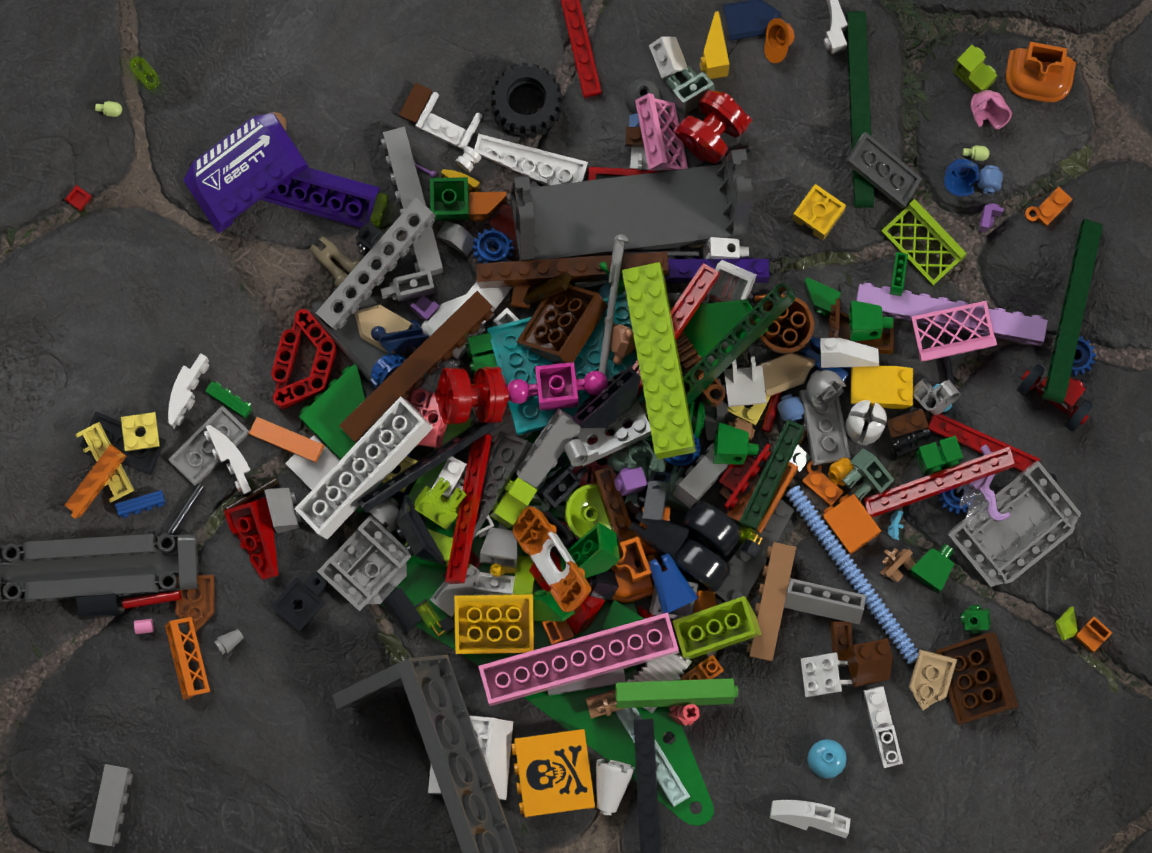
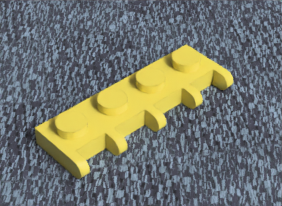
M100 422L75 434L77 438L82 435L84 436L89 447L83 449L84 453L91 451L96 462L108 446L111 445ZM122 465L118 467L105 485H109L114 495L108 499L110 503L135 491Z

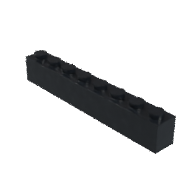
M654 719L633 720L640 853H661Z

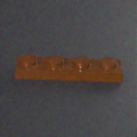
M608 466L592 472L611 530L616 533L619 546L621 542L636 536L628 529L631 521L623 497H621L620 491H617L615 487L616 476L613 467Z

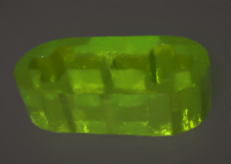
M135 57L130 61L131 71L146 88L154 89L159 85L157 73L145 59ZM142 63V68L144 71H141L139 68H136L135 64ZM146 74L154 79L153 83L147 82Z
M381 192L377 195L370 217V222L377 228L380 227L388 202V194Z

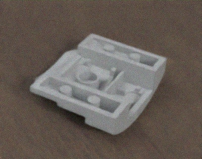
M370 515L317 572L356 609L361 611L366 604H381L407 576L406 562L411 558V555L406 547Z

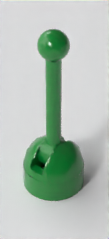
M601 262L599 267L604 269L609 277L610 271L607 268L606 262ZM619 279L617 295L625 291L622 279Z

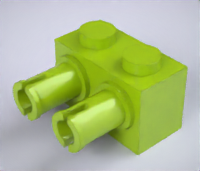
M440 477L433 489L426 486L415 500V510L447 530L458 516V505L466 496V493L463 490L459 492L460 488H456L450 498L446 499L442 494L450 486V483L447 480L444 482L445 478Z

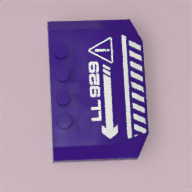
M269 113L253 116L193 161L183 181L216 232L220 234L234 223L233 219L289 177H296L308 168L309 165L276 115Z

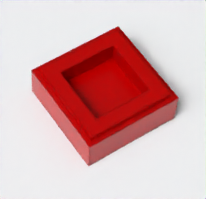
M76 185L65 198V201L81 212L92 196Z

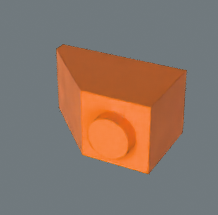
M469 192V219H473L475 222L489 219L507 201V193Z

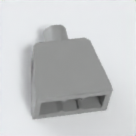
M500 522L498 528H489L480 552V563H498L501 566L516 568L517 539L510 528Z

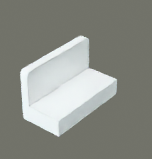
M660 37L649 45L662 79H667L676 72H682L684 68L688 70L676 37Z

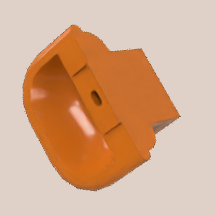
M1030 42L1027 49L1017 48L1010 50L1006 68V82L1009 89L1019 97L1041 102H1057L1064 99L1070 92L1076 62L1072 58L1066 57L1067 48Z
M639 537L621 542L618 546L620 560L611 567L615 572L619 585L612 600L619 603H630L651 596L653 594V585L650 578L652 572ZM635 561H638L640 567H636Z

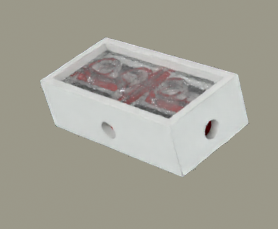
M721 260L715 269L720 273V276L708 292L709 301L707 303L748 299L757 275Z

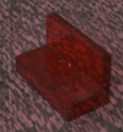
M503 203L489 225L517 242L512 207Z

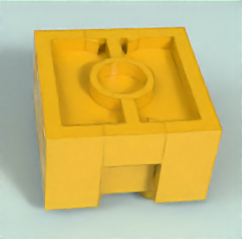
M815 184L793 213L792 220L800 226L805 224L814 230L813 235L823 241L844 213L846 205Z

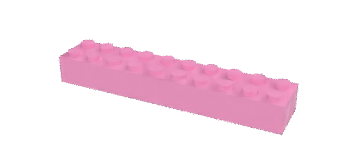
M664 613L478 667L490 706L677 654L679 649L669 615Z

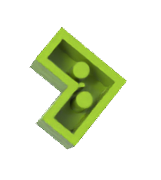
M971 45L957 59L952 72L977 94L987 90L995 82L997 74L991 66L984 64L986 58L984 52L979 47Z

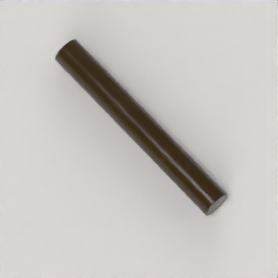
M274 477L229 504L226 508L230 509L247 503L263 494L266 489H271L278 485L279 482Z

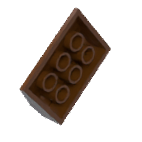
M568 285L566 291L543 299L516 342L554 364L572 363L604 315L608 305L600 294Z
M986 633L935 650L936 654L957 659L948 694L958 725L1019 708L996 633Z

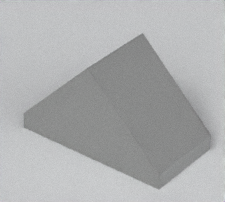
M448 221L444 223L436 235V238L467 257L471 253L472 246H474L473 241L476 239L461 225Z

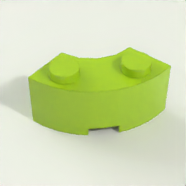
M519 477L514 482L512 480L508 482L504 489L506 492L500 500L496 501L490 514L492 518L508 528L514 525L537 492V489Z

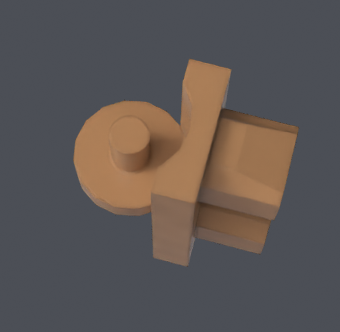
M896 548L892 552L886 549L883 552L886 558L882 563L887 566L880 574L897 583L904 576L898 568L903 565L907 570H910L916 564L911 556L913 554L910 549H903L899 553Z
M615 689L598 696H590L586 699L591 718L605 714L610 716L612 712L625 709L616 708Z

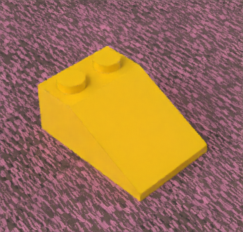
M719 11L714 14L703 57H700L701 73L705 72L710 79L728 76L730 65Z
M899 366L851 367V404L870 400L869 406H874L876 402L883 408L903 410L913 406V368Z

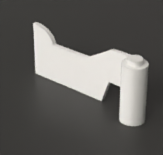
M489 247V248H488L490 251H493V252L496 251V250H495L494 248H492V247ZM476 281L466 295L443 303L429 321L425 320L421 326L423 329L422 335L428 334L430 337L476 291L496 310L513 287L480 289ZM465 344L451 352L452 356L458 360L461 359L467 351Z

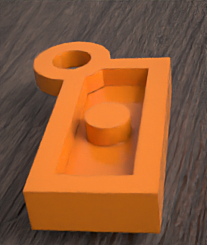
M1058 187L1038 208L1034 206L1027 208L1025 218L1031 222L1039 220L1047 227L1072 201V198ZM1034 211L1036 213V216L1031 217L1029 215V212Z
M811 460L807 464V472L809 474L802 480V483L826 504L831 506L844 491L821 472L822 465H817V471L811 470V465H813Z

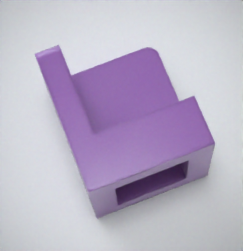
M422 296L416 304L412 303L410 305L411 310L423 321H429L440 307L435 301L432 303L425 296Z

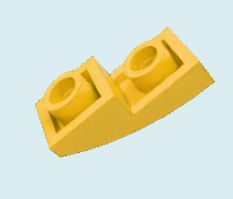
M446 169L441 171L442 178L468 177L469 192L471 190L478 192L480 189V182L466 174Z

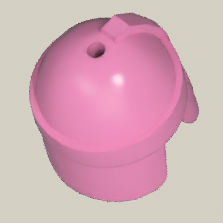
M985 90L974 94L971 99V111L979 127L982 126L983 120L987 119L994 129H1000L1010 121L1012 111L1005 103L1001 94Z

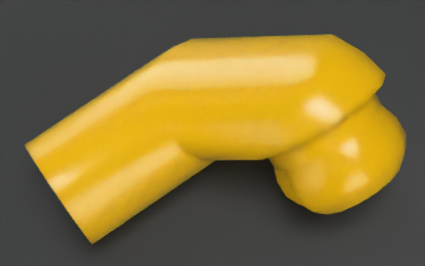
M498 563L492 564L490 573L494 577L514 574L516 572V568L501 566Z

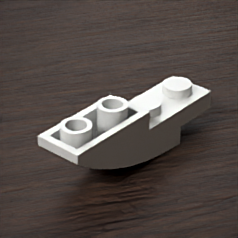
M201 353L191 369L186 366L182 367L174 383L168 410L169 425L173 429L183 422L185 418L184 413L194 405L195 396L190 390L196 388L199 383V376L201 373L204 374L209 367L208 358Z
M211 425L206 426L207 431L204 432L208 443L212 442L214 446L212 453L215 459H219L221 463L229 461L226 465L230 474H235L237 481L234 483L238 492L242 491L243 495L251 492L244 476L245 473L250 471V468L241 452L219 430Z
M880 686L864 690L868 707L867 711L883 768L903 764L884 687Z
M776 800L772 802L771 819L804 830L811 826L846 838L849 834L850 818L835 814L834 807L800 800Z

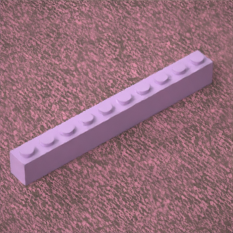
M871 283L860 284L856 301L880 305L882 307V316L912 321V316L968 305L965 301H957L956 303L944 297H938V299L930 298L931 296L928 294L914 295L908 290H903L902 296L890 295V287L883 286L878 288L874 287V284ZM983 306L975 307L971 314L981 320L985 314ZM1002 308L988 309L995 338L1042 346L1044 343L1048 320L1043 319L1042 316L1032 315V317L1024 316L1022 312L1008 313ZM961 310L956 311L953 318L963 323L968 314ZM941 314L936 317L934 322L944 327L949 318ZM969 316L964 325L974 331L979 322ZM924 318L916 320L917 323L930 324ZM951 320L946 328L958 330L960 325ZM981 323L976 333L988 336V327ZM962 327V329L960 330V331H964V332H969L968 330L964 329L963 327Z

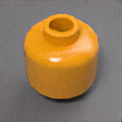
M840 458L830 465L828 475L830 480L836 485L844 486L845 484L842 482V479L853 470V465L850 463L851 460L848 458Z

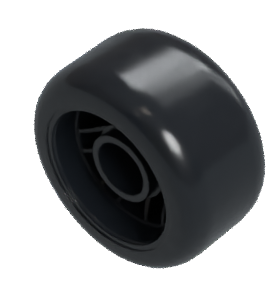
M703 501L696 502L681 522L682 526L689 528L688 536L692 540L702 544L721 557L727 556L732 551L742 535L741 529L730 517Z
M689 538L685 539L678 553L673 558L683 576L692 582L698 583L699 587L712 593L720 589L731 571L730 566L717 554Z

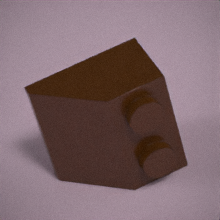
M888 638L856 644L844 650L854 687L890 680L893 656Z

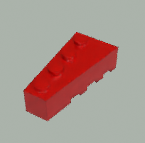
M550 550L552 561L558 570L562 572L560 558ZM533 562L529 569L530 573L542 589L551 591L550 586ZM588 594L581 605L574 609L575 614L567 618L566 622L575 634L591 626L605 602L604 599L591 597Z

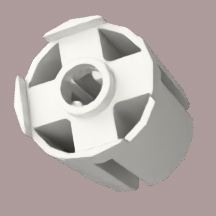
M864 400L855 404L845 424L848 436L859 445H868L879 439L887 422V416L883 407L875 402L873 408H870V400ZM866 421L869 425L866 427V430L863 431L862 429L864 426V422Z

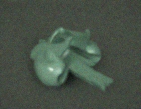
M644 439L609 454L607 466L613 467L615 475H618L625 468L635 469L642 467L648 482L651 471L665 472L664 460L657 459L654 447ZM638 493L627 495L624 503L631 501L632 504H637Z

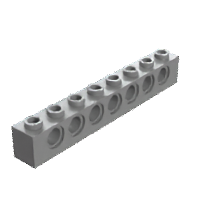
M415 198L317 310L316 314L333 329L342 328L347 322V317L359 309L361 301L363 299L366 300L372 294L371 290L375 285H380L385 278L384 275L396 267V261L409 252L410 245L422 237L423 230L426 227L429 228L434 223L436 215ZM418 218L419 224L412 227L411 221ZM401 233H406V239L403 241H399V235ZM389 247H394L393 254L386 255V250ZM381 261V267L378 270H374V263ZM363 276H369V281L366 284H361ZM351 290H356V296L352 299H349V292ZM343 304V311L336 313V307Z

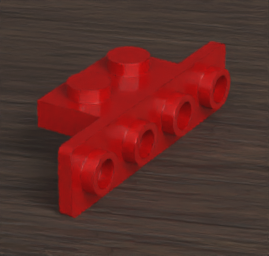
M768 443L756 460L747 455L744 464H730L719 480L721 485L733 492L724 505L726 511L729 507L734 508L739 500L737 498L738 494L746 491L750 484L748 482L750 477H755L761 469L759 464L762 460L766 462L771 455V451H769L771 445Z

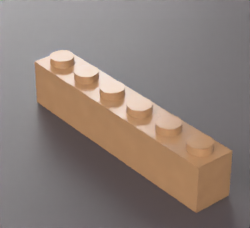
M773 542L772 546H768L766 557L769 558V563L764 565L762 574L765 577V582L760 584L758 593L761 596V601L756 603L754 612L758 615L757 621L762 635L754 637L752 641H748L746 652L750 653V658L769 662L773 661L796 551L795 546Z

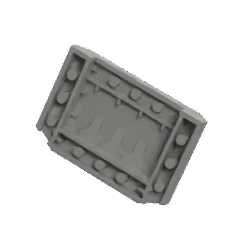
M1039 461L1028 466L995 493L998 512L1000 514L1009 512L1010 518L1003 521L992 519L988 511L989 503L985 501L948 533V536L990 587L1013 582L1071 535L1081 515V512Z

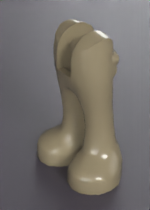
M322 236L318 240L325 248L320 251L319 248L312 244L309 249L313 256L334 276V284L338 288L348 274L359 264L360 260L350 261L330 240ZM331 258H334L348 272V274L344 273L339 267H337L335 263L331 260Z

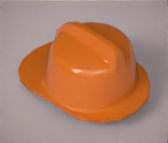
M774 18L767 25L764 52L766 58L772 63L783 61L788 47L794 41L795 35L790 23Z

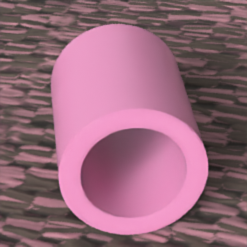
M153 620L134 621L135 634L154 632Z

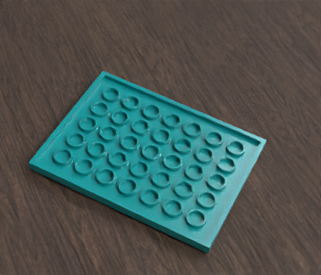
M626 293L617 295L613 324H621L632 330ZM609 297L603 298V300L608 305ZM607 310L574 360L576 379H584L589 372L599 371L605 330L604 321L605 317H607ZM532 317L487 328V332L491 334L492 340L490 341L496 363L501 368L506 387L515 379H522L528 384H537L535 366L554 364L516 342ZM610 346L606 370L607 380L628 367L634 366L638 360L636 350L633 349L632 353L623 358L621 364L616 365L613 362L615 355L611 351ZM643 389L637 397L640 404L645 403ZM586 390L577 391L578 407L562 408V410L574 416L581 404L591 395ZM538 395L530 396L527 401L521 404L508 401L517 436L544 429L557 411V409L540 411Z

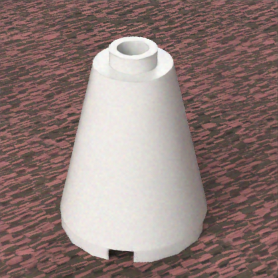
M598 759L596 762L597 809L600 810L601 814L612 815L620 805L635 772V767L631 768L629 764L614 760L604 763L605 759Z

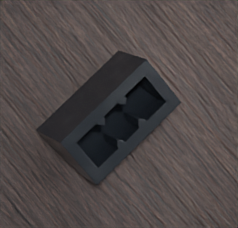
M401 587L383 600L382 603L403 634L423 622V619Z
M116 593L76 598L81 620L120 616L119 597Z

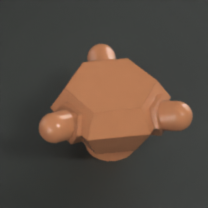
M615 323L613 324L610 342L611 351L615 355L613 359L614 364H621L626 355L632 353L633 349L636 350L633 331L624 325H617Z

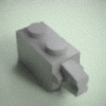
M430 270L393 279L392 283H389L390 287L381 289L383 299L392 297L393 300H398V302L435 293Z
M469 564L465 583L449 584L444 581L430 600L452 617L455 614L454 595H473V589L476 587L473 584L480 571L472 564Z

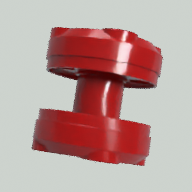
M709 90L698 103L700 110L706 116L703 122L693 116H687L677 126L674 134L695 157L701 161L716 164L720 162L728 150L720 135L725 132L737 138L746 131L752 119L730 95L725 92Z
M500 367L479 368L475 373L473 384L470 383L465 369L443 368L435 394L444 424L465 423L470 416L471 407H474L476 417L480 422L500 423L506 410V404L509 401V391Z

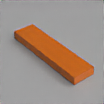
M259 417L256 418L249 432L250 436L314 463H317L325 447L319 442Z

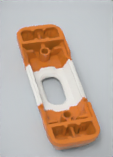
M526 507L513 525V534L524 552L530 555L550 586V592L564 612H572L581 605L591 592V586L585 578V571L574 562L556 534L555 525L550 524L545 515L537 508ZM553 546H556L566 561V568L563 572L558 570L550 557V550Z

